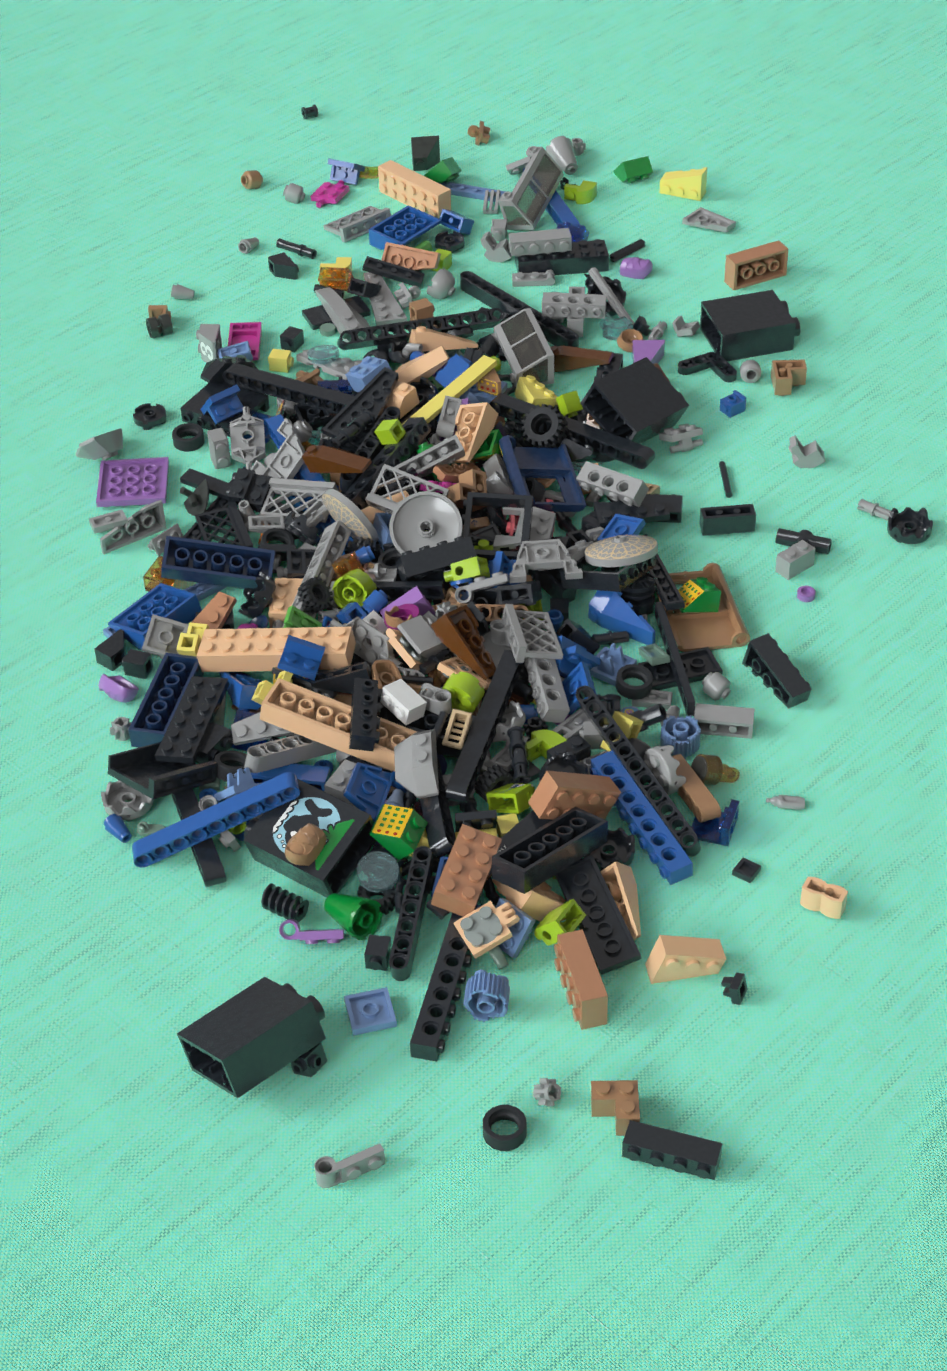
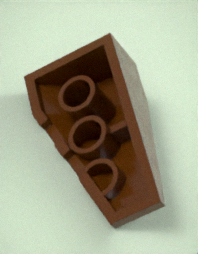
M550 347L554 354V372L609 364L614 355L613 352L578 347Z
M311 445L302 455L310 473H364L372 463L371 459L329 446Z

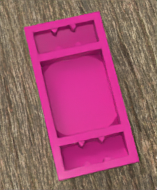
M261 322L230 323L228 346L248 341L253 360H259L262 337Z

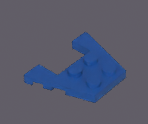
M358 762L353 769L343 796L358 809L370 814L375 822L382 805L385 803L390 787L393 786L396 789L402 790L405 794L407 789L396 781L395 771L388 773L382 771V768Z

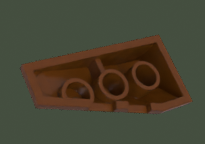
M467 604L444 614L430 625L440 641L484 680L494 676L496 671L491 654L485 650L483 645L485 639L479 635L477 630L479 624Z

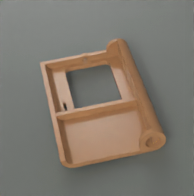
M709 563L703 568V571L669 573L674 584H685L690 579L704 577L721 590L718 612L681 613L680 609L668 611L665 609L680 651L688 652L709 647L710 650L734 648L748 644L750 635L719 564Z

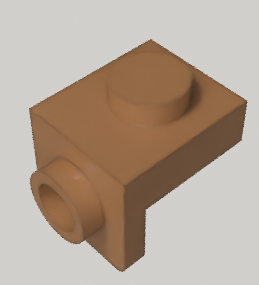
M149 305V318L154 316L158 318L159 315L168 314L171 319V311H168L167 305Z

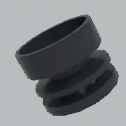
M646 573L621 591L622 595L620 597L626 603L630 602L633 605L632 609L637 616L649 615L655 610L656 578Z

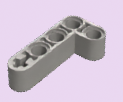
M496 453L483 464L487 475V491L495 494L514 495L504 460Z

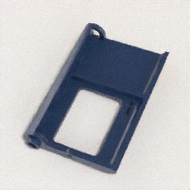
M507 435L499 440V447L514 495H530L525 478L556 479L565 503L535 502L533 497V506L550 512H580L585 509L586 502L579 482L576 480L577 476L565 444L558 448L516 447V440L513 436Z

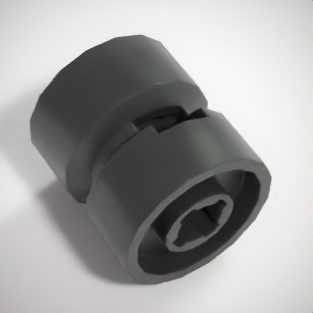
M168 314L159 315L158 318L155 316L146 318V326L150 338L160 337L161 334L168 335L173 333L172 322Z

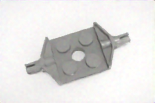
M243 407L242 417L230 422L231 456L233 460L246 464V469H251L256 460L259 461L266 457L264 421L251 416L249 407H247V412L246 408ZM246 434H250L252 436L250 439L243 438V436Z
M356 617L347 624H341L335 619L331 621L330 626L352 627L356 641L354 653L373 665L376 660H390L396 666H402L403 663L394 658L393 646L388 641L390 638L364 620ZM366 638L371 640L372 646L367 643Z

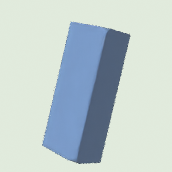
M248 341L217 349L219 358L243 355L248 360H253Z

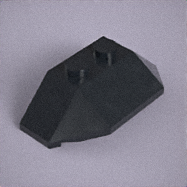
M223 356V358L207 362L200 378L208 383L226 382L223 379V373L234 363L255 369L258 368L246 356Z

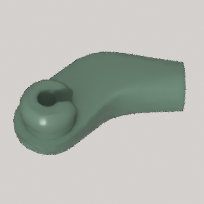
M142 821L137 825V833L140 836L146 837L166 827L161 824H148Z
M499 946L488 951L499 970L509 965Z

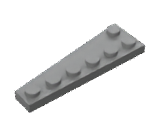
M369 272L364 273L365 281L382 286L376 296L369 298L376 325L407 321L405 313L382 276Z

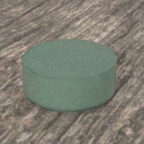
M325 323L320 326V334L328 337L336 333L335 325L332 323Z

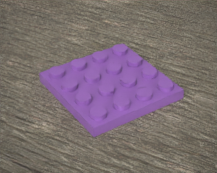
M169 457L102 460L100 463L96 498L97 507L146 505L159 500L163 504L166 503Z

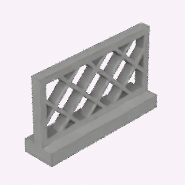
M368 206L323 225L324 230L341 236L342 242H348L369 233L370 228L390 217V209L384 208L380 210Z
M384 464L370 494H367L365 500L368 506L392 515L396 506L401 502H394L391 497L392 495L401 492L405 499L403 491L413 488L414 492L417 493L415 486L420 484L426 485L427 491L443 492L445 497L448 496L449 489ZM386 470L393 472L395 478L385 481L384 474ZM403 478L410 479L411 484L401 488L399 480ZM397 481L400 489L389 492L387 485ZM383 486L386 487L388 492L382 496L375 494L377 489Z
M271 478L269 481L270 489L260 515H284V519H286L289 513H282V511L291 507L296 512L294 517L296 519L300 516L298 514L305 508L308 509L320 497L322 498V494L327 489L331 488L338 491L335 482ZM274 494L281 495L275 500L272 499ZM290 496H298L291 501L287 499ZM306 497H314L308 502L303 500ZM285 499L287 503L278 507L277 504ZM299 501H302L303 504L297 508L293 507L294 504H296ZM272 506L276 507L274 511L267 512V510ZM328 515L320 522L326 523Z
M505 604L502 622L517 663H524L525 657L562 660L563 653L548 612L515 610L513 604Z

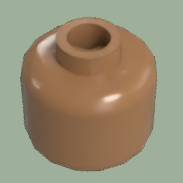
M257 170L245 171L241 176V183L246 189H257L263 183V177Z

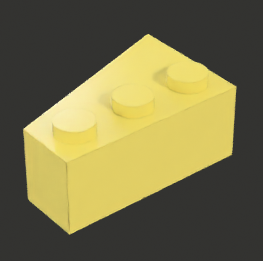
M707 167L698 170L690 169V171L666 172L660 180L659 193L701 201L706 194Z

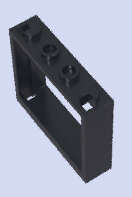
M468 492L467 499H464L463 510H466V513L462 514V523L464 525L462 536H465V538L469 537L473 505L524 508L521 544L522 541H530L533 496ZM475 549L476 556L487 559L488 563L489 560L495 558L497 551ZM503 551L509 560H517L518 552Z
M584 556L576 562L577 567L581 568L583 572V579L566 580L563 568L560 570L562 588L621 592L656 566V559L654 556L646 561L625 566L617 573L594 571L599 566L587 563Z

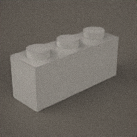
M696 703L694 718L698 720L701 734L752 739L755 708Z

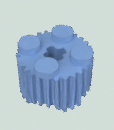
M670 715L669 718L667 717V720L663 721L661 728L660 746H673L674 752L671 756L681 754L684 759L695 754L700 747L701 728L698 725V720H695L692 716H686V718H679L678 716L675 718V716Z
M485 970L475 971L474 976H471L466 983L463 1003L465 1009L468 1012L470 1011V1014L474 1017V1020L478 1019V1021L482 1020L485 1022L489 1021L491 1017L493 1019L495 1017H505L508 1011L510 995L509 980L506 976H496L495 973H487Z

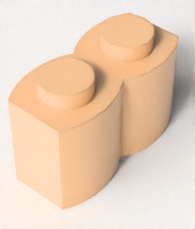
M807 877L802 886L800 904L808 910L820 911L827 917L840 919L846 909L848 891L841 886L827 884L822 879Z

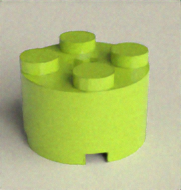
M361 569L351 570L338 578L333 584V598L341 609L347 604L357 602L361 607L365 599L377 589V586L372 578Z
M467 672L452 673L442 689L448 690L451 693L452 709L473 714L485 693L484 688L482 687L481 689L478 684L480 681L472 674Z

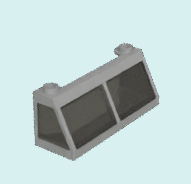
M528 147L526 155L530 157L529 163L513 191L504 192L498 201L503 218L507 219V230H534L564 176L562 169L543 147Z
M531 308L523 309L494 327L492 336L497 344H500L512 370L510 380L511 383H514L515 387H517L519 377H526L527 375L534 376L538 382L544 385L554 384V354Z

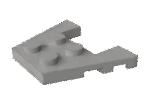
M285 418L277 431L286 439L267 467L256 460L250 470H255L258 475L293 479L304 463L302 455L305 453V450L292 422Z
M533 506L530 541L551 540L556 513ZM503 507V514L519 515L520 517L515 536L496 535L493 550L500 551V548L505 547L516 549L518 545H521L524 508Z
M560 539L522 541L516 563H514L512 573L509 575V582H526V570L528 569L538 570L564 567L566 580L583 579V572L581 568L577 567L576 561L571 559L568 550Z

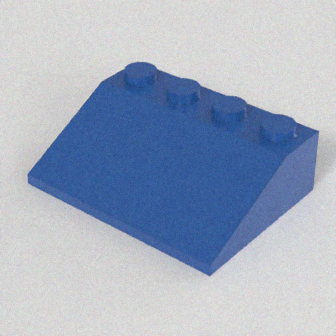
M408 205L370 228L369 244L380 250L385 248L386 242L405 246L442 223V220Z
M160 583L108 622V625L116 632L122 629L125 639L136 648L142 650L153 614L188 624L196 618V612H201L202 609L196 594Z

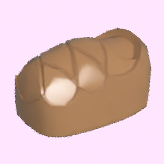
M374 661L371 667L372 680H378L379 689H383L384 686L402 679L398 668L392 661Z
M311 823L300 828L286 845L285 856L287 860L295 865L309 866L312 864L326 843L325 833L318 826Z

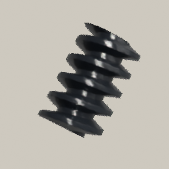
M270 883L262 895L261 904L263 909L270 910V912L276 913L285 919H294L297 922H300L306 916L309 901H303V897H296L295 893H289L288 890H282L281 887H276L275 884Z

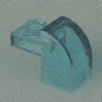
M607 312L605 319H601L599 322L601 329H603V337L609 340L617 341L619 335L624 330L633 329V323L625 316L613 319Z

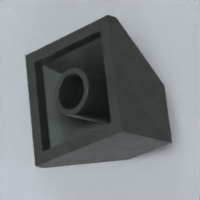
M439 135L411 137L413 171L428 170L440 162Z

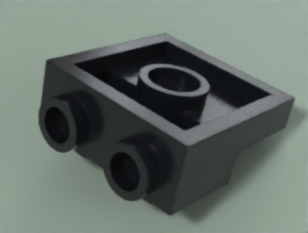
M238 468L237 473L234 472L232 474L233 483L231 487H227L226 496L230 502L235 501L236 505L240 501L246 500L251 507L262 509L270 489L269 481L273 477L258 475L255 470Z

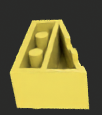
M534 376L519 377L514 394L517 399L536 406L539 405L540 407H542V404L553 407L558 405L556 401L558 396L553 391L547 389L543 383L538 382Z

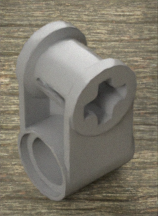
M424 683L421 686L419 695L427 702L425 710L437 715L441 711L450 714L452 711L451 693L448 690Z

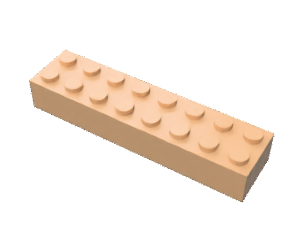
M352 627L205 629L197 653V659L202 672L272 671L273 667H278L288 635L326 647L319 669L333 670L334 668L339 669L351 665L356 641Z
M280 678L277 679L261 705L260 720L390 771H395L394 747L416 733L414 730L380 718V727L376 729V731L380 732L379 743H375L374 750L349 749L351 706Z

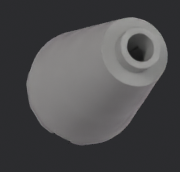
M558 136L550 141L551 144L546 146L545 151L566 174L575 173L578 165L572 141L565 136Z

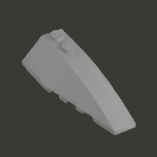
M327 287L315 290L317 297L340 334L345 330L370 327L367 320L332 288Z

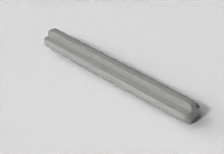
M591 268L588 271L589 275L603 295H606V299L626 328L631 329L634 321L596 268Z

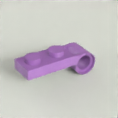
M294 919L285 920L279 928L280 935L284 939L305 940V944H318V940L326 939L327 943H340V939L345 937L344 929L300 930V924ZM291 923L295 926L296 931L293 935L285 933L284 927L286 924Z

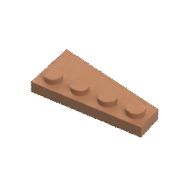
M386 242L382 261L411 270H429L438 268L441 254Z
M464 462L460 466L456 463H453L451 466L448 464L435 465L433 472L442 482L459 483L460 474L471 469L482 470L473 462H469L468 465Z
M219 591L191 623L207 624L209 629H222L237 602L236 598Z

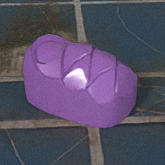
M639 257L624 258L620 265V275L634 279H644L651 273L653 264L649 259L645 260Z
M103 674L98 685L99 690L104 691L111 699L123 703L134 700L139 690L137 686L120 675L107 676Z

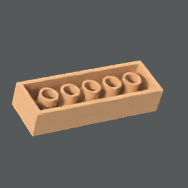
M392 160L378 166L379 189L381 193L438 219L442 209L451 210V189Z

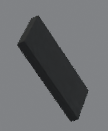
M360 296L344 299L362 317L371 315V310ZM323 305L302 310L303 317L313 330L320 329V326L325 323L334 324Z
M709 647L680 653L689 683L704 680L710 672L723 673ZM647 661L638 663V665L646 667L652 673L653 682L651 690L659 691L677 686L670 662L652 666Z

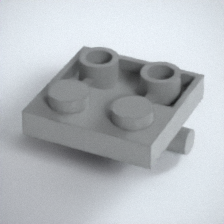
M681 424L677 429L673 427L666 428L664 432L658 433L659 440L668 442L679 441L678 445L669 447L671 453L685 452L703 445L702 439L692 441L691 437L703 435L702 428L696 427V425Z

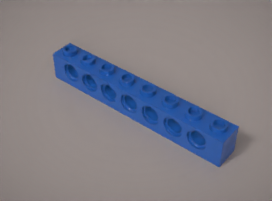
M611 750L592 758L591 768L589 769L590 775L609 776L621 791L613 807L617 808L621 820L627 822L633 836L636 835L640 847L643 850L646 849L652 864L657 865L661 877L667 879L669 884L673 885L693 876V862L614 752Z

